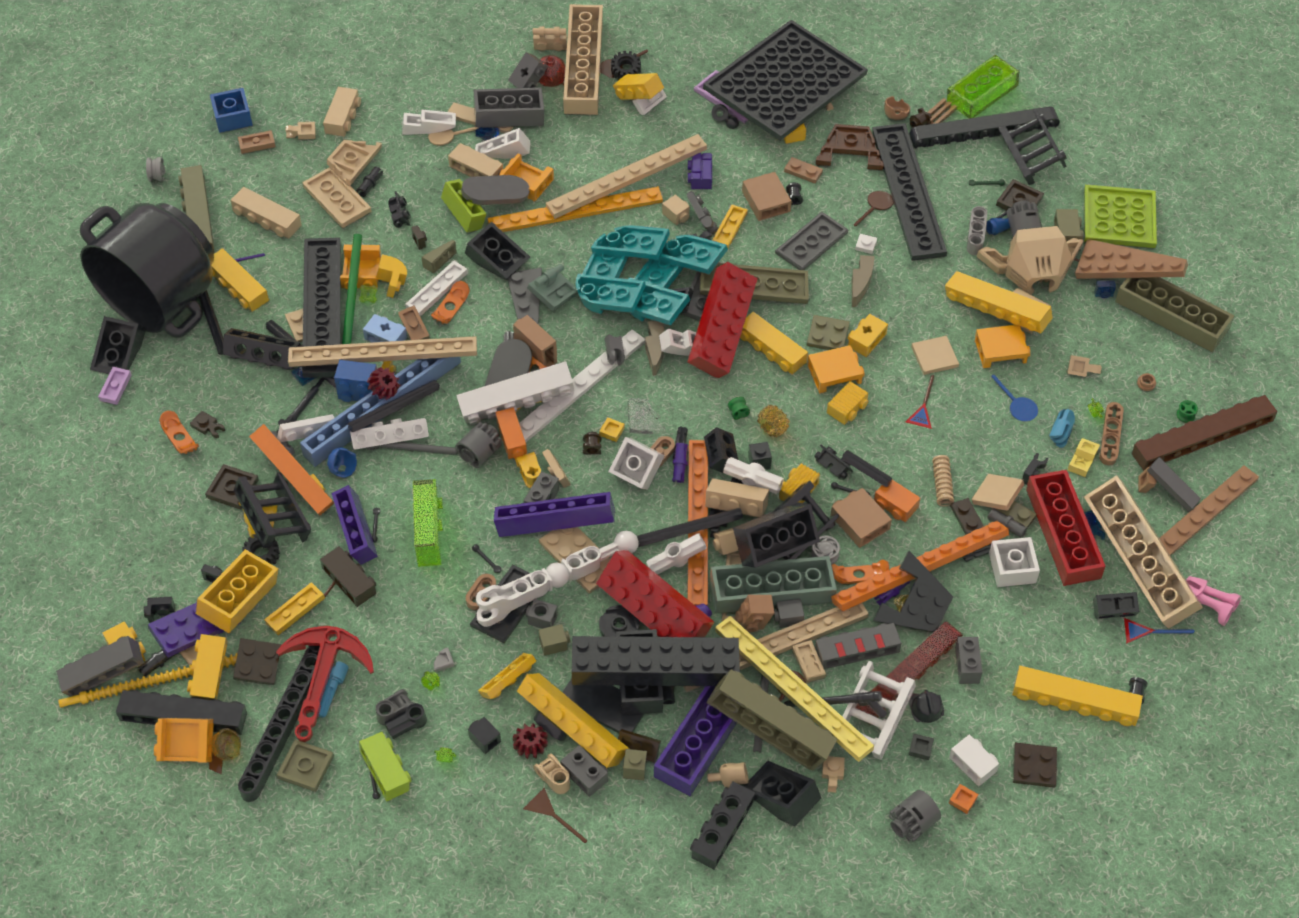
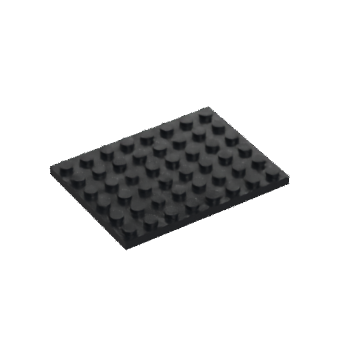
M790 20L703 84V89L781 141L867 75L868 69L793 20Z

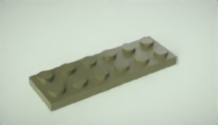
M718 263L710 274L700 272V295L709 294L716 268L724 263ZM733 264L758 278L752 299L808 304V271Z

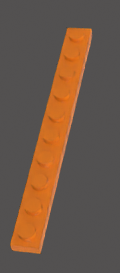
M689 440L688 522L708 516V507H705L706 490L708 488V456L704 440ZM707 528L688 534V538L699 533L707 549L688 558V600L695 606L701 603L708 606Z
M998 521L991 522L980 529L958 537L956 540L943 544L932 551L925 552L916 558L930 572L987 546L992 541L1008 536L1009 529ZM901 565L892 567L886 572L875 575L864 582L857 583L855 586L831 596L832 603L840 610L845 611L913 580L915 577L900 570L899 567Z

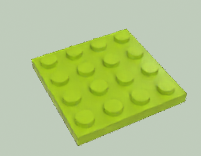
M1085 184L1084 242L1095 240L1114 245L1156 248V191Z

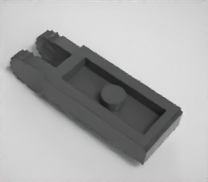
M693 191L687 193V197L702 225L711 234H716L718 227L710 217L711 214L706 207L703 208V199L699 194L696 196Z

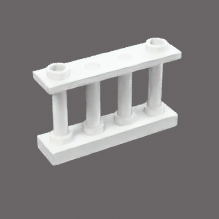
M868 661L867 665L861 668L859 673L861 678L854 693L868 692L864 689L869 679L896 690L899 695L896 701L893 700L891 702L882 698L878 702L880 706L888 709V712H890L887 719L881 720L858 710L855 703H848L842 717L849 722L853 716L880 728L879 738L875 737L873 739L864 734L862 735L874 745L873 756L882 760L916 684L915 680L908 677L905 682L899 683L873 672V662Z

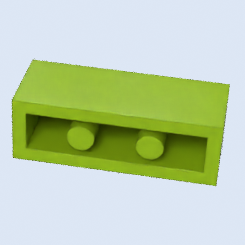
M461 179L445 182L441 199L464 230L468 233L482 229L486 212L480 205L474 204L472 200H466L462 196L461 187L463 182Z
M383 732L359 741V750L387 802L410 791V783L412 781L408 771H404L401 767L402 761L400 756L394 754L390 738H386Z

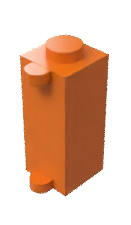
M514 407L495 412L496 423L508 459H515L527 454L526 442Z

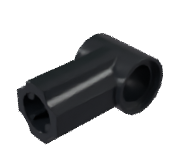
M413 703L407 707L405 712L384 722L392 739H395L414 728L423 727L427 722V717L423 706L419 703ZM420 714L419 717L412 718L414 715Z

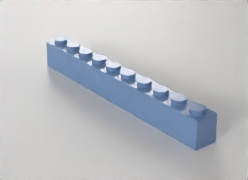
M461 358L417 359L395 375V377L399 378L398 383L400 384L395 396L387 400L384 398L378 399L377 395L372 396V391L301 441L300 445L303 456L316 467L328 458L332 450L344 447L352 441L348 422L433 380L439 379L460 364ZM370 424V425H368V426H366V427H364V428L372 427V424Z

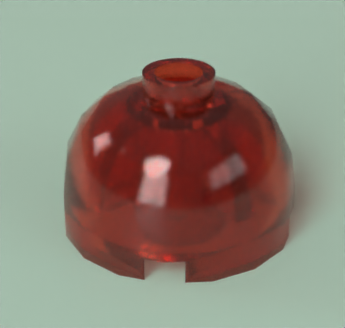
M547 55L540 58L548 67L538 83L543 84L545 87L561 85L565 80V62L555 55Z

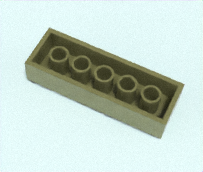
M1161 277L1126 278L1119 287L1115 300L1116 303L1212 353L1229 331L1235 316Z
M732 669L718 682L706 702L812 771L827 760L837 741V738L830 731L821 729L815 725L813 720L803 717L797 713L796 709L786 706L775 695L768 694L758 684L751 683L740 672L733 671Z

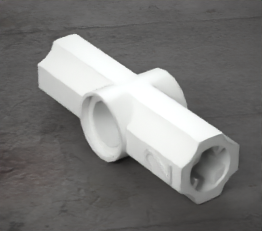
M730 457L724 467L723 473L742 480L744 485L769 489L770 492L775 494L780 492L784 482V478L765 471L764 467L758 463H751L749 465Z
M698 533L681 543L672 542L668 544L664 552L647 560L646 563L658 575L673 566H684L688 562V558L707 549Z

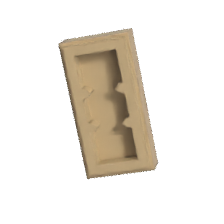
M548 449L543 451L542 453L550 465L547 467L550 474L559 478V482L564 488L570 486V481L552 452Z
M812 640L792 646V651L806 683L826 677V672Z

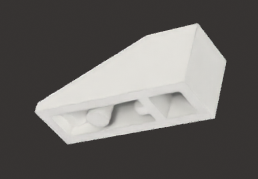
M518 128L476 144L475 150L484 153L490 158L512 159L517 154L525 156L530 153V140Z

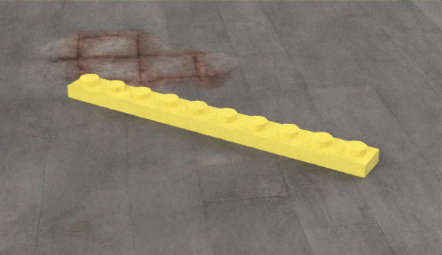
M731 616L715 627V632L722 638H739V654L819 727L830 731L837 738L836 742L858 762L874 750V745Z

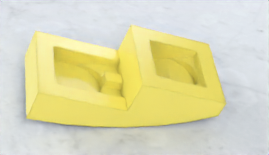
M1082 438L1068 466V471L1086 477L1100 445Z

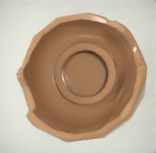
M891 96L885 100L884 111L886 116L892 120H903L909 116L910 106L903 99L896 101L894 96Z

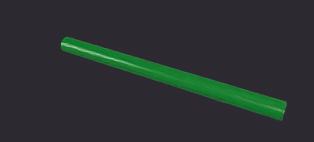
M361 234L353 235L342 344H351L362 245Z

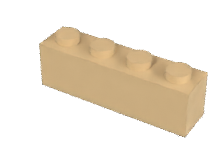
M245 187L231 199L232 210L236 215L247 217L250 222H256L264 229L274 231L279 237L284 236L289 239L302 226L299 214Z

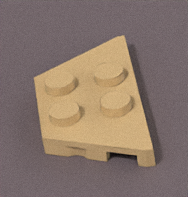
M343 140L327 158V165L350 186L379 152L382 143L376 142V145H366V141Z

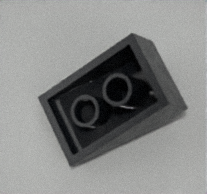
M492 222L467 243L465 254L477 265L505 280L531 258Z
M104 316L90 370L110 374L112 367L129 370L142 346L146 327L137 323Z
M767 761L748 780V784L744 785V787L755 792V801L779 820L796 826L821 799L815 780L771 761Z

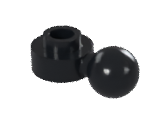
M717 104L712 108L711 115L716 122L725 121L726 126L730 129H736L739 126L738 118L728 116V109L725 105ZM721 111L723 115L719 117L717 112Z

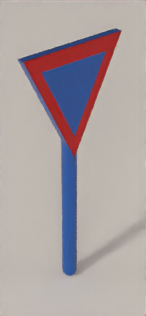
M1124 618L1126 644L1151 633L1195 632L1193 629H1151Z

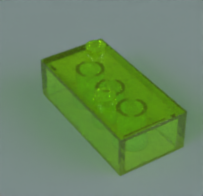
M993 55L947 88V102L950 101L952 106L955 104L957 110L967 118H974L1019 86L1020 71L997 55Z
M436 479L413 481L414 547L418 567L442 565L440 531H443L442 519H440L439 509H443V498L438 495Z

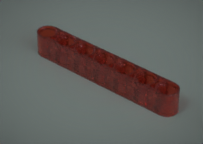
M944 622L886 677L899 683L905 682L907 677L919 680L930 666L933 667L940 660L939 657L948 653L953 648L952 645L963 634L949 622ZM880 683L870 691H880L882 698L891 702L893 700L896 701L899 695L896 690ZM859 703L856 705V709L879 718L869 705L859 706Z

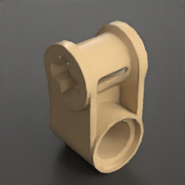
M550 753L547 759L540 764L533 765V768L538 776L555 793L564 794L570 789L569 773L559 763L557 758ZM558 780H564L562 783H557Z

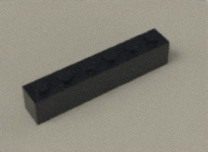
M122 690L116 714L119 721L155 725L160 718L214 719L213 732L242 735L247 711L245 704L237 701L230 703L222 702L218 699L204 700L199 697L186 698L176 694L169 696L161 695L157 692L143 693L138 690Z

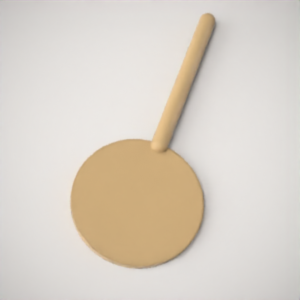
M472 127L456 132L449 129L438 133H431L428 138L434 145H446L453 140L454 135L483 128Z

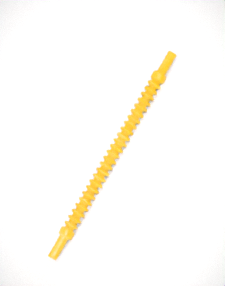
M238 653L235 656L230 654L228 658L225 656L223 667L229 668V665L234 667ZM190 664L188 668L186 666L183 669L178 667L176 671L174 669L171 672L166 670L164 674L163 672H160V675L155 673L154 676L148 675V678L143 676L142 679L137 678L136 681L131 679V682L125 681L124 684L119 682V685H116L114 683L112 687L110 685H107V688L102 686L100 690L95 688V691L91 689L89 692L82 691L79 692V695L59 699L58 702L60 708L77 703L87 704L89 700L94 702L95 699L100 700L101 697L106 699V696L112 697L113 694L118 696V693H122V690L130 691L136 690V688L141 690L142 687L147 688L148 685L153 687V684L158 686L160 682L165 684V681L170 683L172 679L177 681V678L182 680L184 676L186 678L189 675L193 677L194 672H191Z

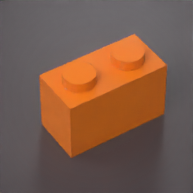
M892 480L888 487L881 485L875 492L874 501L883 510L885 509L890 512L896 520L901 519L904 522L919 508L921 499L894 480Z

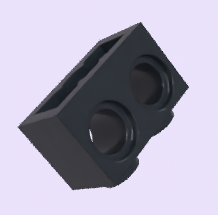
M716 427L704 436L709 467L723 473L728 458L732 457L738 460L732 433Z
M1137 592L1096 595L1093 599L1095 619L1136 616L1140 612Z

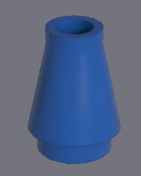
M990 218L986 222L988 234L997 235L1010 229L1008 218Z

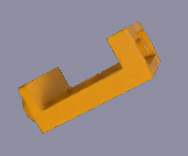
M517 154L512 158L506 168L502 169L499 175H513L525 180L529 185L530 191L528 199L536 201L554 180L553 168L547 166L542 171L523 162L521 154Z
M344 245L343 248L344 265L343 273L340 275L341 288L348 289L352 245ZM361 245L357 288L365 290L378 289L379 280L376 275L381 260L380 245Z
M1020 325L976 330L974 340L983 368H990L992 362L1022 359L1023 364L1027 363V359L1030 357V347L1026 345V335L1021 330Z
M851 345L808 355L807 365L819 394L826 392L827 386L852 380L862 384V377L865 375L862 366H859L858 355L856 352H853Z
M158 719V722L155 724L157 744L154 746V756H156V761L211 762L214 719Z

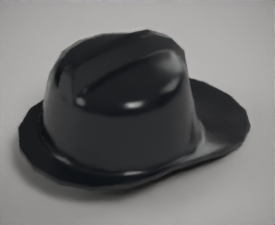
M924 690L921 694H912L909 705L912 716L917 723H931L944 716V707L940 695L928 690Z

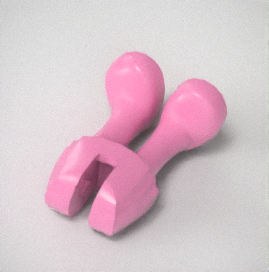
M1188 576L1186 581L1200 603L1213 608L1218 613L1219 624L1225 626L1232 612L1238 607L1241 596L1236 593L1229 594L1207 586V580Z

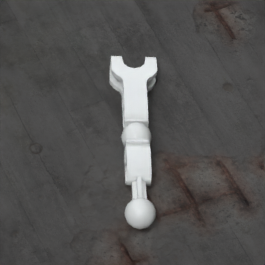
M621 531L616 535L613 543L598 549L595 546L586 547L569 555L566 560L562 559L561 563L550 564L546 570L542 568V571H534L506 585H492L479 591L476 595V603L480 607L477 611L478 623L487 627L502 621L512 610L545 595L548 591H552V587H563L568 581L572 582V580L580 579L597 571L600 568V561L613 556L615 551L628 550L633 554L639 545L637 536L631 531ZM485 597L490 598L488 602L482 601V599ZM492 613L490 618L482 617L484 614Z

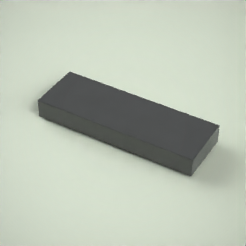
M1160 457L1147 469L1188 512L1201 499Z

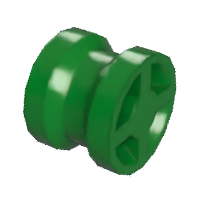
M736 397L729 401L728 408L732 411L734 420L745 418L750 414V409L746 406L744 397Z
M1190 400L1182 401L1176 414L1177 418L1184 423L1194 421L1198 412V406Z

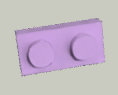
M112 367L98 396L99 400L117 405L132 376L131 371Z

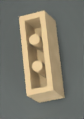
M337 88L323 122L325 134L345 137L346 132L350 131L351 120L355 119L356 108L360 107L361 97H359L357 89Z
M461 143L448 155L449 167L470 177L499 176L500 171L503 169V163L494 160L484 153H480Z
M712 478L706 490L705 507L724 511L741 508L742 514L762 517L768 506L769 489Z

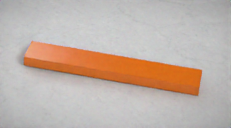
M264 424L249 436L319 516L334 504L332 499Z

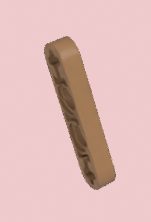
M1117 402L1109 403L1105 411L1100 449V461L1105 465L1115 464L1119 453L1124 410L1122 405ZM1112 409H1116V416H1115V417H1112V414H1113V410H1112ZM1115 424L1117 429H1110L1107 425ZM1113 439L1115 444L1110 445L1105 440ZM1108 450H1111V459L1107 458Z

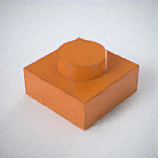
M959 784L950 798L949 804L968 814L979 794Z

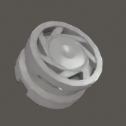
M151 157L147 158L146 173L149 182H152L153 179L164 181V178H162V175L165 174L163 157H157L153 160Z
M820 536L819 539L822 541L812 545V557L829 556L832 565L838 560L840 545L831 536Z

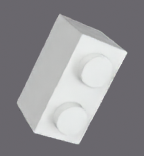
M970 734L951 749L949 756L978 787L993 776L999 766L997 758L993 754L988 753L983 748L981 742L974 739Z

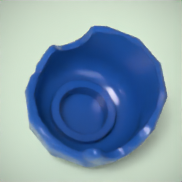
M342 447L332 450L327 461L329 471L335 476L342 478L349 477L354 473L357 465L355 453ZM341 465L346 466L345 471L342 472L338 468Z

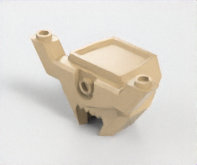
M1058 226L1017 230L1007 256H1003L994 248L984 247L978 251L977 258L995 273L1006 274L1005 276L1031 295L1034 292L1033 283L1036 284L1037 281L1041 283L1043 280L1045 282L1050 281L1049 293L1059 288L1069 267H1071L1081 249L1083 240L1072 238L1066 242L1065 236Z

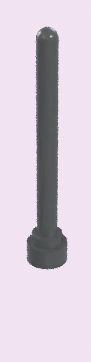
M407 442L366 447L367 450L374 451L382 447L449 455L458 454L455 447Z

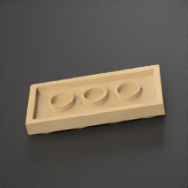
M330 167L302 182L303 188L341 228L372 212L371 207L351 186L347 185Z
M578 527L552 530L539 539V543L558 563L586 547H597ZM610 558L600 561V568L597 571L576 580L589 594L599 587L596 583L609 563Z

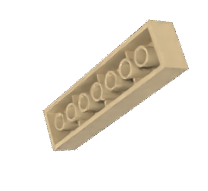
M570 4L563 97L564 114L598 115L603 5Z
M1118 476L1113 477L1084 496L1158 617L1168 629L1203 608L1129 490Z

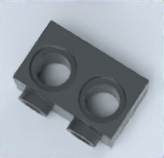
M958 637L955 652L959 684H980L983 672L978 637Z

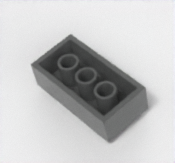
M542 87L473 89L476 128L544 126Z

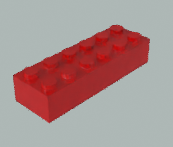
M726 262L716 268L687 363L716 378H720L730 372L758 278L730 262Z
M1067 469L1029 476L1026 491L1037 514L1038 522L1063 586L1102 579L1106 566Z
M628 550L615 551L596 583L649 629H656L659 637H706L714 624L710 617Z

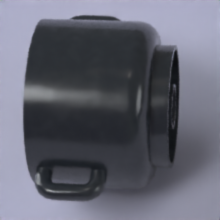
M137 203L129 207L121 215L112 207L101 206L81 223L80 235L87 243L80 253L82 267L95 290L121 317L129 322L146 327L147 332L159 333L164 330L174 338H181L187 335L201 321L203 312L196 299L207 290L212 282L214 253L205 234L185 213L166 203H158L156 205ZM107 217L112 223L95 236L91 229ZM188 308L192 313L191 316L179 327H176L172 321Z

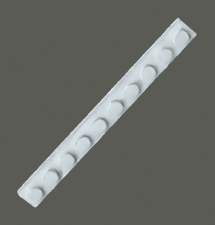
M634 330L629 331L622 337L625 359L645 343V338ZM605 351L572 379L574 391L570 395L553 397L552 401L543 403L523 419L519 424L525 442L529 441L618 366L617 361L611 365L608 362Z

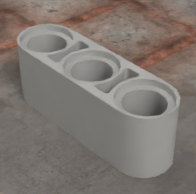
M981 206L974 207L971 212L966 248L967 252L971 255H977L984 245L987 210Z

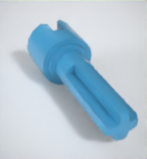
M338 661L335 666L333 664L320 702L321 709L318 717H326L337 686L344 682L349 667L343 662Z

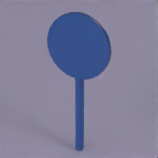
M994 374L991 376L1012 399L1010 413L1014 418L1020 421H1030L1037 416L1038 407L1034 401L1025 397L1015 398Z

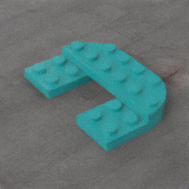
M628 225L614 228V232H610L607 236L605 233L601 235L591 246L592 255L583 273L578 274L576 278V289L582 304L587 309L602 314L604 309L634 313L646 287L645 282L622 279L619 276L628 257L658 260L670 235L669 229Z
M693 235L675 236L676 239L666 242L658 260L649 259L634 279L628 278L644 281L646 285L634 313L631 314L641 321L648 318L672 325L688 304L690 298L687 294L668 289L684 267L710 274L727 252V245Z

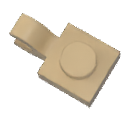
M298 122V126L287 125L286 138L298 136V139H316L315 122Z
M1071 355L1067 374L1086 377L1087 372L1100 374L1102 366L1089 364L1090 358Z
M828 756L827 760L823 762L822 778H828V792L836 793L837 779L843 780L845 758Z

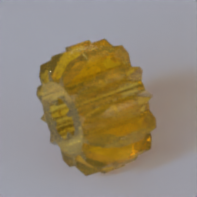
M776 405L766 406L757 415V422L760 424V428L764 430V433L767 432L770 437L774 436L777 438L781 436L789 427L788 423L790 421L786 418L787 414H784L783 410H780Z

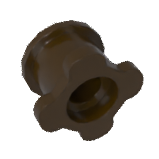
M919 108L918 114L910 116V126L914 128L931 124V114L924 111L923 108Z
M593 431L588 432L583 436V441L585 442L583 444V454L601 455V435Z

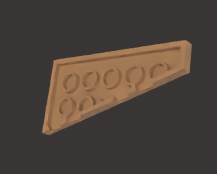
M1087 240L1075 275L1076 279L1185 277L1188 263L1187 259Z

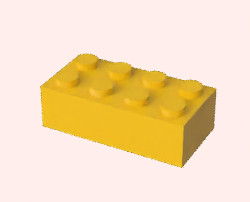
M245 549L197 598L196 614L225 632L230 633L274 587L277 582L278 568Z

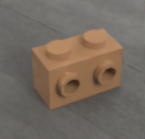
M748 595L744 602H742L739 610L736 611L735 620L748 632L764 629L774 615L772 595Z

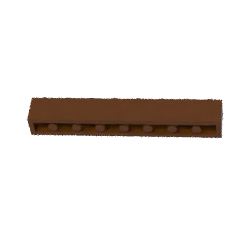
M1266 395L1253 397L1247 402L1237 403L1228 409H1221L1210 416L1205 415L1194 422L1189 421L1181 427H1173L1165 433H1158L1149 439L1139 440L1134 444L1131 454L1144 471L1159 457L1166 463L1274 421L1278 411Z

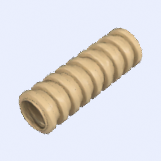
M938 455L932 460L937 504L940 506H949L954 502L950 459L946 455Z

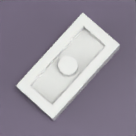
M662 89L651 99H634L632 102L641 115H645L667 96Z

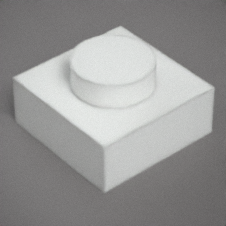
M860 234L855 250L873 254L877 238Z

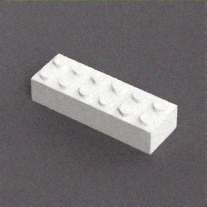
M565 361L456 396L466 424L475 425L481 422V419L496 418L495 412L514 407L516 412L517 408L523 406L524 408H530L539 401L545 403L552 401L553 397L559 395L561 397L568 396L574 391V386L567 362Z

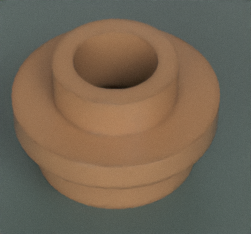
M1149 373L1142 374L1137 380L1138 387L1144 391L1153 390L1156 386L1155 377Z

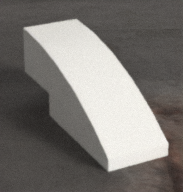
M421 110V114L404 113L402 135L431 134L455 128L456 113Z
M667 329L659 335L661 351L689 356L696 332L686 330L682 333Z

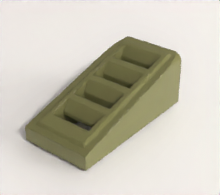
M451 240L425 254L422 257L423 267L432 273L440 269L457 253L455 241Z

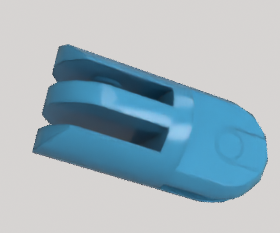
M1063 409L1058 413L1049 435L1051 440L1056 443V446L1060 448L1067 444L1075 422V415L1071 409Z

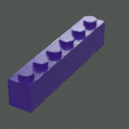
M610 492L495 507L494 523L499 537L615 522V507Z

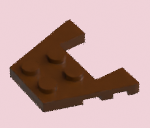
M835 124L825 145L821 148L819 156L816 157L815 165L831 166L832 153L868 156L867 169L883 170V161L880 159V153L876 149L875 140L869 126Z

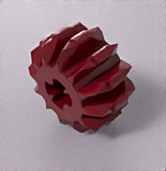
M382 367L378 368L368 378V389L372 390V396L377 395L378 399H390L397 394L400 387L398 383L399 378L394 376L395 372L389 371V367L385 369Z
M524 723L523 729L517 727L516 734H513V748L517 750L519 756L525 753V758L528 759L530 754H533V757L536 759L537 752L543 754L544 748L548 746L547 733L543 732L541 726L536 728L535 724L532 723L531 727H528Z

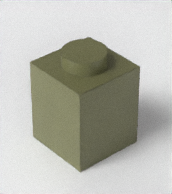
M562 624L538 630L544 656L568 650L567 643H570L568 631H564Z
M626 749L623 778L644 781L647 751Z

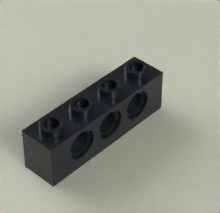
M231 328L224 334L223 355L230 356L233 359L241 358L246 359L248 362H261L267 366L275 365L290 370L294 367H289L288 364L289 348L301 347V342Z
M734 781L729 788H724L721 794V802L719 805H714L710 814L712 816L709 822H704L700 830L702 834L699 839L695 838L690 847V850H692L691 858L715 870L755 801V792ZM733 805L736 807V809L731 810L727 807ZM722 822L725 823L726 826L720 827L717 824ZM714 840L716 843L708 844L706 841Z

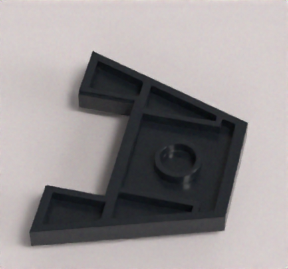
M908 551L899 569L915 577L916 580L900 612L882 603L872 622L894 623L895 626L935 633L953 596Z

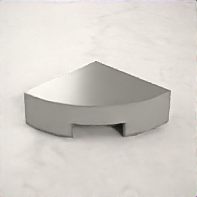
M449 648L441 650L434 661L435 672L454 667Z

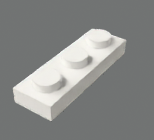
M331 414L280 424L277 438L280 443L307 438L335 417Z

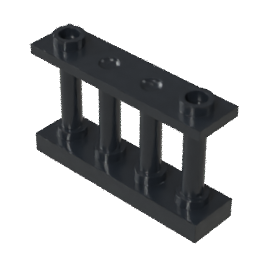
M1036 109L1033 110L1036 118L1009 131L1005 125L999 128L1028 185L1035 183L1033 179L1035 173L1058 161L1061 162L1063 168L1067 167L1064 161L1067 159L1064 151H1059L1044 124L1047 122L1042 113L1039 114ZM1040 124L1042 131L1019 143H1014L1013 140L1016 139V136ZM1045 136L1047 137L1049 143L1026 155L1020 154L1022 148ZM1052 148L1055 151L1056 155L1033 167H1027L1026 164L1031 159Z
M281 472L276 474L273 483L260 485L249 484L246 476L238 477L233 491L263 548H270L277 536L298 534L302 543L307 541L311 532V526L305 519ZM275 491L278 498L259 500L255 493ZM283 505L286 512L266 514L262 507ZM290 519L293 526L274 529L270 522Z
M807 481L801 484L772 512L798 503L800 500L805 501L807 504H811L813 512L822 521V524L817 528L818 535L820 536L825 530L828 531L836 525L834 521L839 515L835 514L828 517L810 496V490L815 486L811 481ZM806 548L783 556L784 560L796 559Z

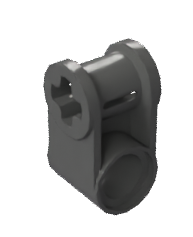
M405 689L398 690L393 695L377 703L376 717L378 723L385 726L384 722L405 712L410 704L415 703L411 702L408 698V693Z

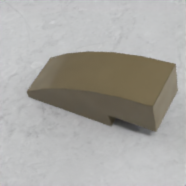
M860 255L859 269H853L852 307H856L870 286L874 256Z
M654 320L648 321L649 336L645 337V350L653 376L657 375L664 352L661 351L659 337L664 332V325Z

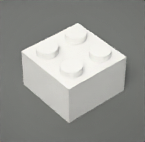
M625 437L608 472L641 489L647 490L665 455L632 438Z
M1031 537L992 541L989 556L997 587L1034 584L1037 582L1040 569Z

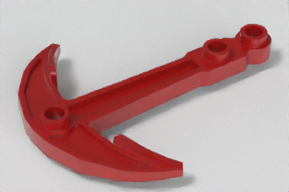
M334 626L307 628L287 639L276 652L278 656L292 651L305 650L306 645L320 646L307 698L303 701L298 718L300 724L295 728V735L299 741L306 742L312 738V728L316 725L321 709L320 702L339 650L350 653L352 658L361 663L370 674L374 673L373 662L367 648L356 636L342 628ZM331 637H337L335 641H330ZM309 712L314 713L312 717H307ZM302 732H308L307 736H301Z

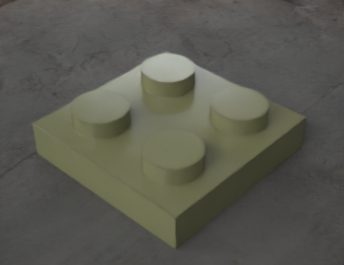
M814 315L807 346L825 350L844 347L850 321Z
M295 739L277 773V778L316 792L334 754L331 751Z

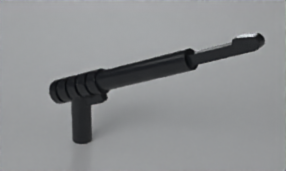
M323 377L309 390L295 410L285 420L280 419L278 421L279 426L280 424L297 421L299 415L317 394L319 387L325 381Z
M880 691L821 697L829 705L859 703V706L869 705L880 718L885 717L887 714L878 703L882 700V693ZM791 700L784 702L786 706L797 707Z

